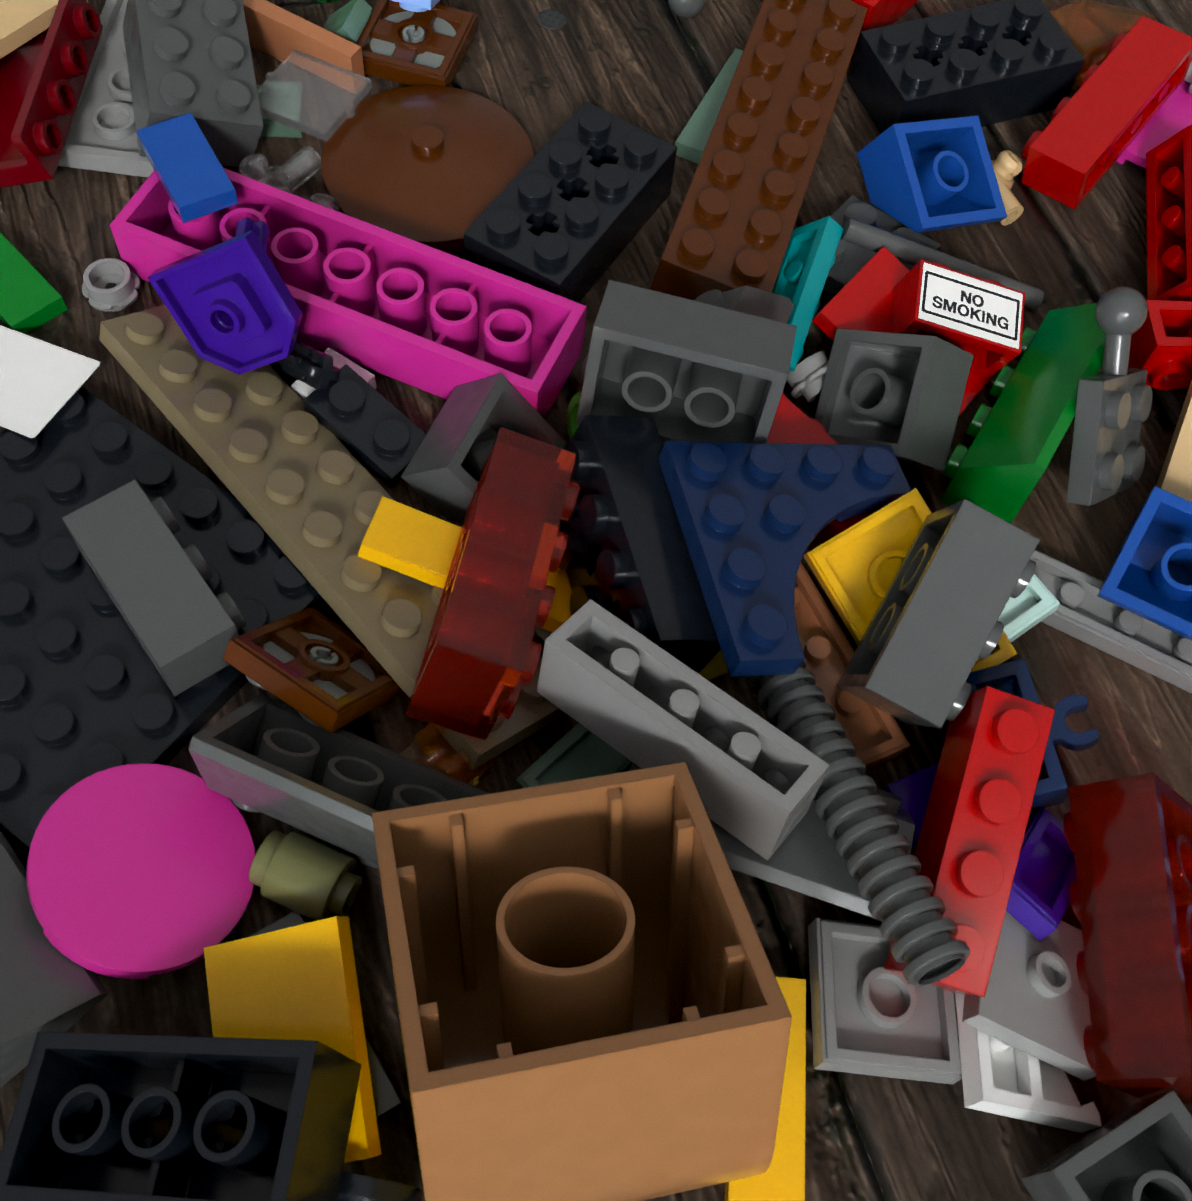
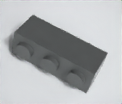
M133 480L62 517L81 554L174 696L229 665V663L222 659L230 639L239 636L238 630L245 627L246 622L237 605L226 591L215 596L205 582L211 579L213 575L197 547L191 543L182 548L173 534L180 531V527L162 497L150 501L137 481Z

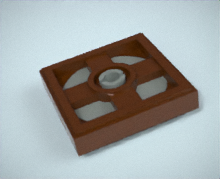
M378 0L355 43L362 47L364 74L409 86L438 85L450 87L478 29L477 14L441 4H436L431 10L425 12H411L401 8L399 2Z
M313 607L301 610L230 639L222 658L245 674L250 683L258 688L268 690L296 709L305 721L325 729L330 734L404 692L355 635Z

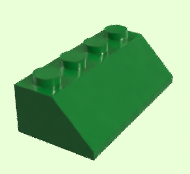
M1097 302L1049 310L1038 331L1028 326L1022 334L1021 353L1014 358L1019 361L1016 369L1009 365H1005L988 393V395L998 400L993 408L982 403L965 433L974 438L972 445L968 448L959 443L946 464L945 471L942 472V475L951 479V482L940 501L950 506L966 499L1006 522L1012 523L1045 472L1075 416L1079 379L1097 375L1102 366L1106 333L1099 328L1095 320Z

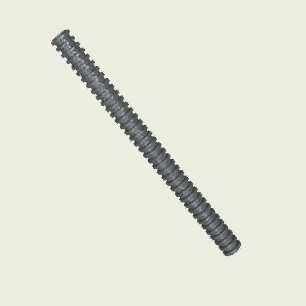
M588 355L582 363L581 372L583 376L585 375ZM805 659L794 674L745 676L748 678L747 683L752 693L757 694L756 700L760 708L766 711L765 717L767 721L830 765L813 801H816L814 808L820 819L827 820L824 827L829 837L837 840L835 848L839 856L848 859L846 868L851 878L860 879L857 889L861 897L871 899L868 910L873 919L883 920L879 930L884 940L895 942L891 948V953L896 962L906 963L902 973L907 983L920 986L940 981L959 970L971 954L970 948L966 941L955 940L958 928L954 920L943 918L946 907L942 899L930 896L934 890L930 878L919 875L922 865L918 857L911 854L907 855L911 849L906 836L897 834L899 830L897 820L894 816L886 814L888 806L882 796L875 795L877 786L873 778L865 775L867 771L862 759L855 757L856 750L853 743L845 739V730L840 722L835 721L836 715L831 705L825 703V695L822 689L815 685L816 680L811 670L806 669Z

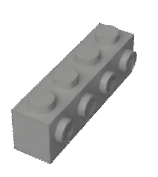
M590 599L545 639L536 692L641 769L686 762L708 817L767 861L808 812L830 766L827 762Z

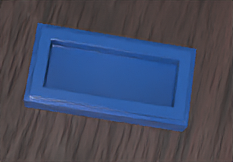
M192 113L136 130L143 151L183 223L239 204L233 184Z

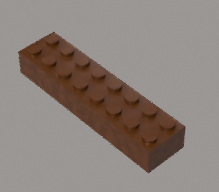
M763 0L665 247L650 290L690 300H695L698 296L710 290L718 289L724 292L745 285L772 293L868 10L867 7L859 5L852 0Z

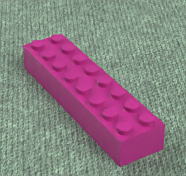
M225 168L223 169L236 190L239 204L183 223L156 172L153 171L109 225L122 261L127 264L131 272L136 273L139 278L150 282L147 277L156 269L234 238L237 223L243 218L248 217L254 222L264 221L270 229L267 254L303 313L297 340L322 351H326L330 347L360 366L446 400L457 385L501 373L545 419L583 351L587 306Z

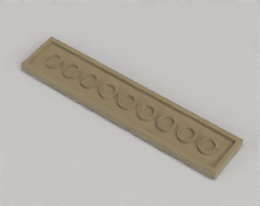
M166 305L100 322V342L472 770L566 714L536 692L542 660L496 610L357 556L382 496L394 499L334 434L322 426L313 415L303 410L301 398L269 364L239 375L199 358Z

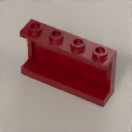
M59 0L50 27L0 59V188L54 179L103 29L97 11L86 0Z

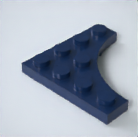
M705 441L665 442L658 457L730 677L794 674L804 661L805 657L798 637L794 613V590L797 571L803 554L817 534L832 521L837 519L841 522L860 514L878 511L911 491L891 446Z

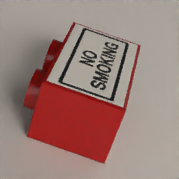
M921 259L893 288L889 333L939 337L974 355L970 368L971 373L991 378L1021 353L1025 292L1003 286L995 280L981 279L950 269L942 263L928 262Z

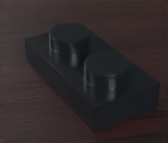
M347 364L340 368L338 381L331 380L327 390L316 389L303 400V410L313 415L322 426L334 434L356 459L390 489L402 479L403 472L426 436L419 427Z

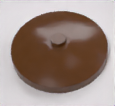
M419 85L385 91L362 101L350 109L330 131L322 151L321 166L327 200L333 210L451 255L464 253V233L534 158V151L523 127L500 105L476 93L458 88Z

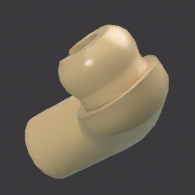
M1010 150L1001 151L996 160H991L1007 214L1005 219L999 221L1003 226L1016 221L1024 211V207L1011 192L1014 177L1022 171L1023 163Z

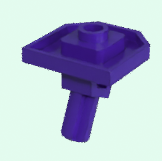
M248 217L243 218L237 223L234 238L156 269L147 277L199 358L239 375L287 358L295 348L303 315L267 254L270 234L268 225L264 221L254 222Z

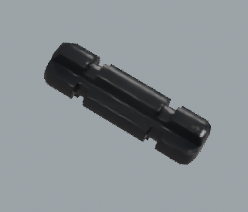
M296 340L295 348L287 358L270 364L318 390H327L330 381H338L340 377V369L333 366L332 356L299 340Z

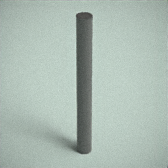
M850 217L842 225L844 230L841 239L874 252H878L885 246L899 261L915 266L922 259L928 262L945 264L950 269L981 279L995 280L1003 286L1025 292L1024 307L1033 311L1037 310L1043 301V290Z

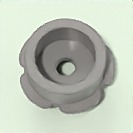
M103 258L94 261L85 269L82 293L84 297L89 298L88 302L94 309L104 312L120 311L132 305L138 298L136 289L140 287L139 277L136 273L131 272L123 261L115 258Z
M823 351L809 356L797 364L795 371L789 372L786 381L792 388L790 395L794 399L803 395L807 402L811 403L820 398L829 362Z

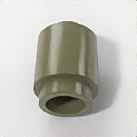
M277 830L272 831L259 847L251 864L248 877L250 883L261 887L262 897L314 921L330 918L335 914L346 916L359 894L363 880L361 876L355 874L356 858L297 831H292L286 835Z

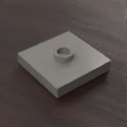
M1006 911L985 998L965 994L962 1022L1083 1081L1102 1075L1105 942L1062 920L1055 931L1039 941Z
M815 918L808 926L814 1069L952 1085L962 1080L955 992L930 984L923 986L911 985L907 983L904 975L884 969L891 941L884 940L879 930L880 926Z

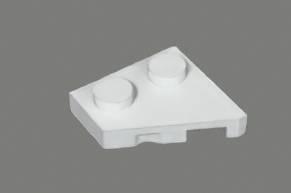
M955 992L965 1108L1079 1133L1102 1127L1100 1114L1094 1102L1080 1105L1063 1070L962 1022L965 994Z

